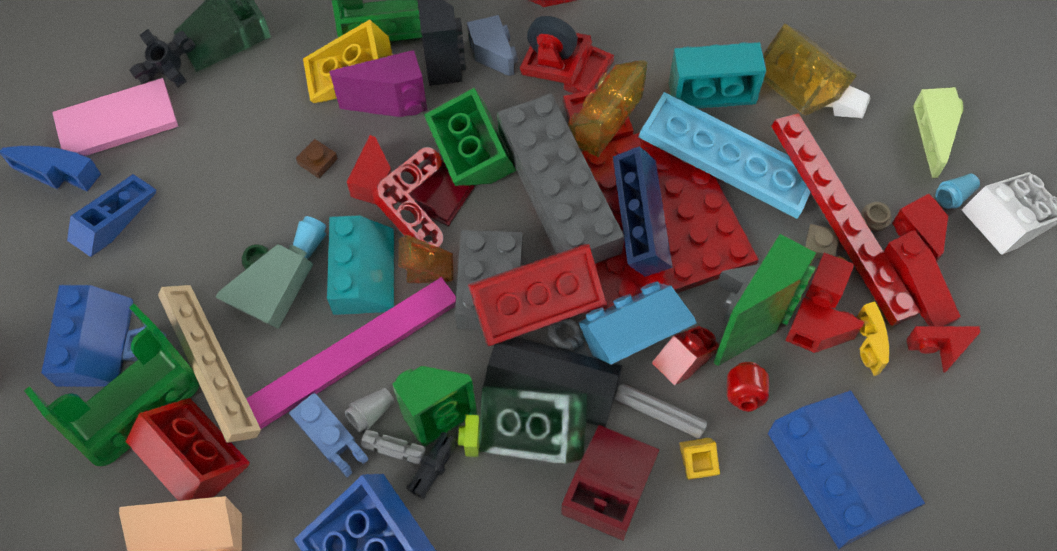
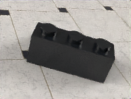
M417 0L429 86L462 82L461 71L466 70L463 36H460L463 35L461 18H455L454 7L444 0Z

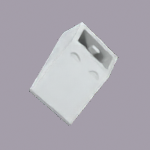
M1030 172L985 186L962 209L964 214L1001 255L1018 249L1057 225V197L1052 196L1044 188L1043 181Z

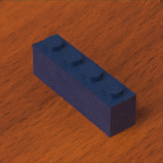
M640 146L613 156L628 265L645 277L673 268L656 160Z

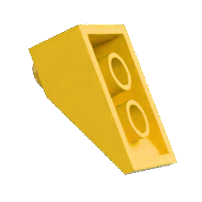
M368 20L304 57L303 62L310 101L318 103L337 99L330 70L393 55L389 37L371 20Z

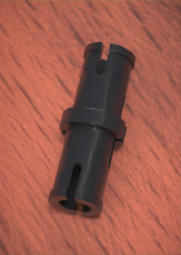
M441 432L439 439L428 456L424 455L420 460L421 467L406 487L415 496L419 494L418 497L421 499H425L427 492L438 475H443L446 470L444 467L455 448L458 447V441L451 435L447 438L448 434L445 432Z

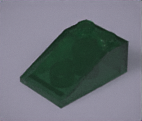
M482 386L479 452L563 464L582 460L585 446L587 393Z

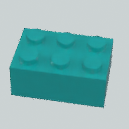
M742 42L730 45L714 44L702 47L687 46L675 48L668 82L670 95L697 109L756 104L766 73L760 42Z

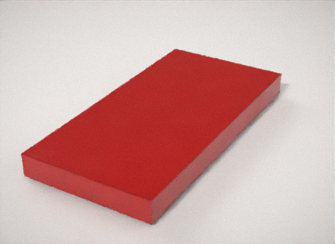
M584 244L468 284L488 346L607 304L589 244Z

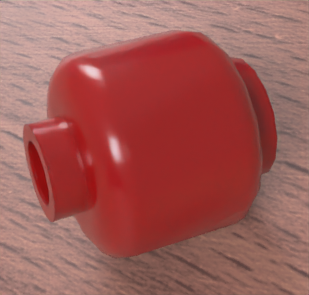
M742 362L732 368L727 375V398L729 402L740 410L747 412L754 411L765 405L769 399V375L766 370L754 362Z

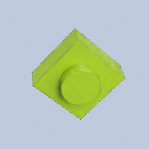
M466 415L465 426H459L458 445L464 446L465 456L479 457V415Z

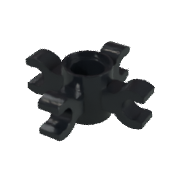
M149 29L141 33L140 37L147 45L145 49L146 61L134 65L129 70L133 77L139 79L141 84L151 82L154 75L160 72L167 76L170 81H173L178 88L185 84L187 80L179 71L181 67V58L179 56L189 53L196 48L193 40L188 38L183 30L178 32L169 44L159 40Z

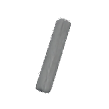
M621 383L615 393L616 401L696 438H700L703 435L707 426L705 420L625 383Z

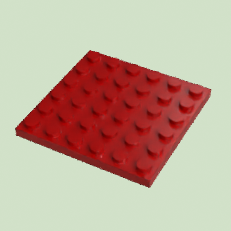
M640 133L582 151V154L622 233L623 226L613 156L640 146L656 160L673 268L646 277L628 265L624 241L622 254L595 264L607 303L601 306L604 310L614 306L613 301L619 297L629 294L633 297L642 293L641 288L653 282L670 285L678 294L719 279L722 271L757 265L759 261L716 178L639 138Z

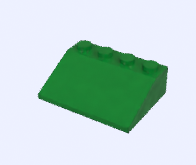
M779 234L734 307L715 356L714 364L720 366L773 335L781 323L787 326L809 284V280L816 270V267L811 265L816 252Z

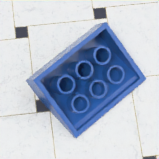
M852 391L801 407L775 420L768 432V435L838 549L925 504Z
M384 474L361 475L294 539L301 551H436Z

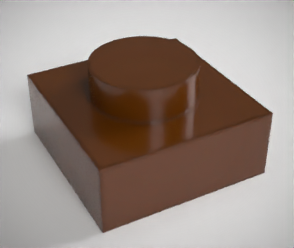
M316 139L296 157L298 165L319 179L338 160L336 152Z

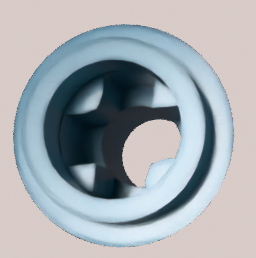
M970 173L944 181L936 190V200L946 209L958 208L980 187V180L976 175Z
M305 216L303 221H299L293 242L294 246L307 253L306 259L310 258L326 236L325 230L327 227L321 221L309 216Z

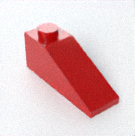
M913 230L889 242L884 253L921 311L919 314L928 326H947L958 320L961 316L935 257L916 231Z

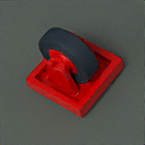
M540 16L536 18L527 32V40L530 47L520 66L521 74L573 85L592 44L591 35L576 33L568 23L553 16Z

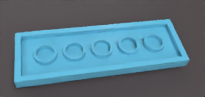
M665 92L639 134V138L796 219L802 213L811 193L787 154Z

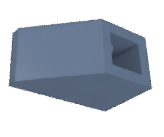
M499 15L467 22L468 40L475 61L508 76L514 75V63L518 62L517 53L514 46H509V30L507 25L502 26Z

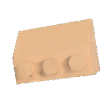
M226 496L119 507V516L127 551H242V513Z

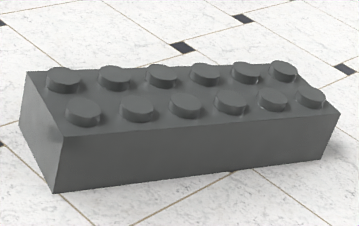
M552 93L497 112L498 132L556 254L584 244L590 245L595 264L622 254L624 235Z

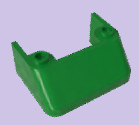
M332 0L338 38L368 20L377 25L389 37L390 41L422 38L417 0H385L363 3V0Z
M134 303L129 309L145 326L131 342V351L138 360L87 402L79 395L69 393L60 396L48 405L30 386L24 390L44 418L96 466H107L113 463L131 448L125 441L139 413L190 398L196 393L200 385L189 364L160 329Z

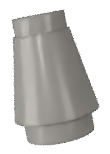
M383 387L379 391H375L350 403V408L345 411L346 418L358 432L364 429L369 430L389 407L394 404V399L390 392Z

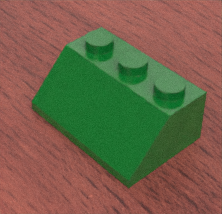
M475 88L424 114L449 174L456 186L492 184L517 171L485 102Z
M420 366L415 370L409 369L404 371L392 383L402 416L420 445L424 447L439 439L441 432L448 433L463 424L466 420V415H477L473 381L469 374Z

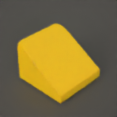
M712 438L679 443L688 480L720 475L716 442Z

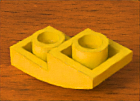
M874 301L864 305L856 318L864 321L860 333L867 337L859 348L861 359L864 365L870 367L873 375L876 376L882 372L889 362V341L883 317Z

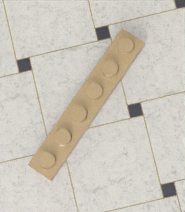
M191 285L161 287L158 297L226 442L257 438L261 431L258 422Z

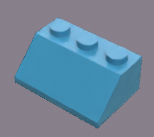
M653 282L641 288L642 293L633 297L629 294L617 298L613 301L614 306L604 310L601 307L586 313V319L578 323L592 356L613 364L697 324V322L672 286Z

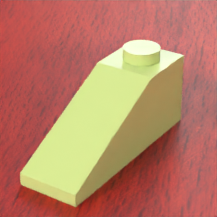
M956 87L922 89L913 105L932 178H938L948 162L963 113V101L958 97Z

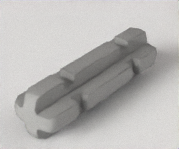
M366 430L362 437L361 447L370 451L378 449V453L403 460L405 457L407 462L416 465L421 463L420 460L425 455V447L416 443L408 445L409 441L383 434L381 437L379 436L380 433L376 431Z

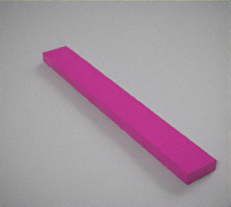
M442 277L246 398L260 429L297 407L314 392L318 394L454 308L456 296Z

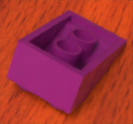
M414 50L329 71L340 109L394 117L414 116L420 112L428 111L423 77Z

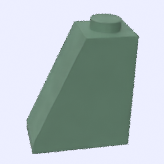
M277 244L217 293L216 298L279 329L313 264L305 258L307 253L291 244L287 249Z

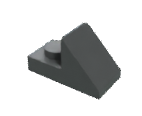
M761 264L721 272L717 284L730 292L723 305L727 309L724 321L727 323L734 307Z

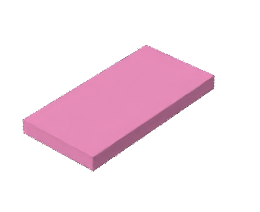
M163 78L52 112L61 149L83 156L179 127Z

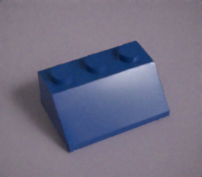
M59 285L41 373L56 387L106 386L114 380L122 371V354L132 313L129 307L133 304V299L92 285Z

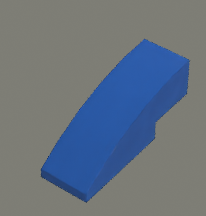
M14 146L4 147L0 150L1 156L11 168L55 189H58L63 181H66L88 192L101 175L92 159L59 148Z

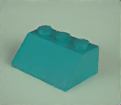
M360 215L329 217L327 301L333 315L383 313L393 308L395 274L394 228Z

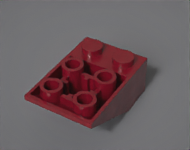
M598 425L562 502L561 515L624 541L660 449Z

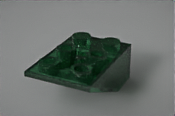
M205 0L173 32L176 35L183 30L188 38H191L195 43L196 48L186 53L196 72L271 37L265 17L254 0Z

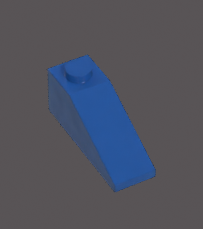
M132 174L70 216L67 241L92 257L113 242L156 194V189Z

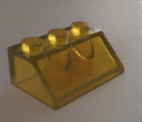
M785 23L763 53L766 67L763 81L805 116L839 100L857 76L806 34Z
M638 60L617 64L609 74L605 73L601 77L597 90L594 94H588L581 111L578 114L574 113L568 122V126L581 149L596 157L600 156L643 98L648 62Z

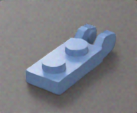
M315 392L289 412L293 420L330 463L333 462L346 478L353 472L348 463L339 456L349 448L356 460L362 464L369 460L355 443L354 437Z

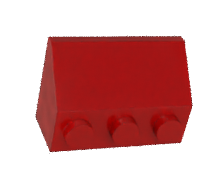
M191 398L139 413L125 441L178 501L215 497L250 464L231 442H226L222 432Z

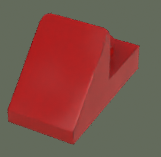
M916 326L906 340L908 350H920V353L931 354L940 350L942 368L945 373L981 331L980 326Z

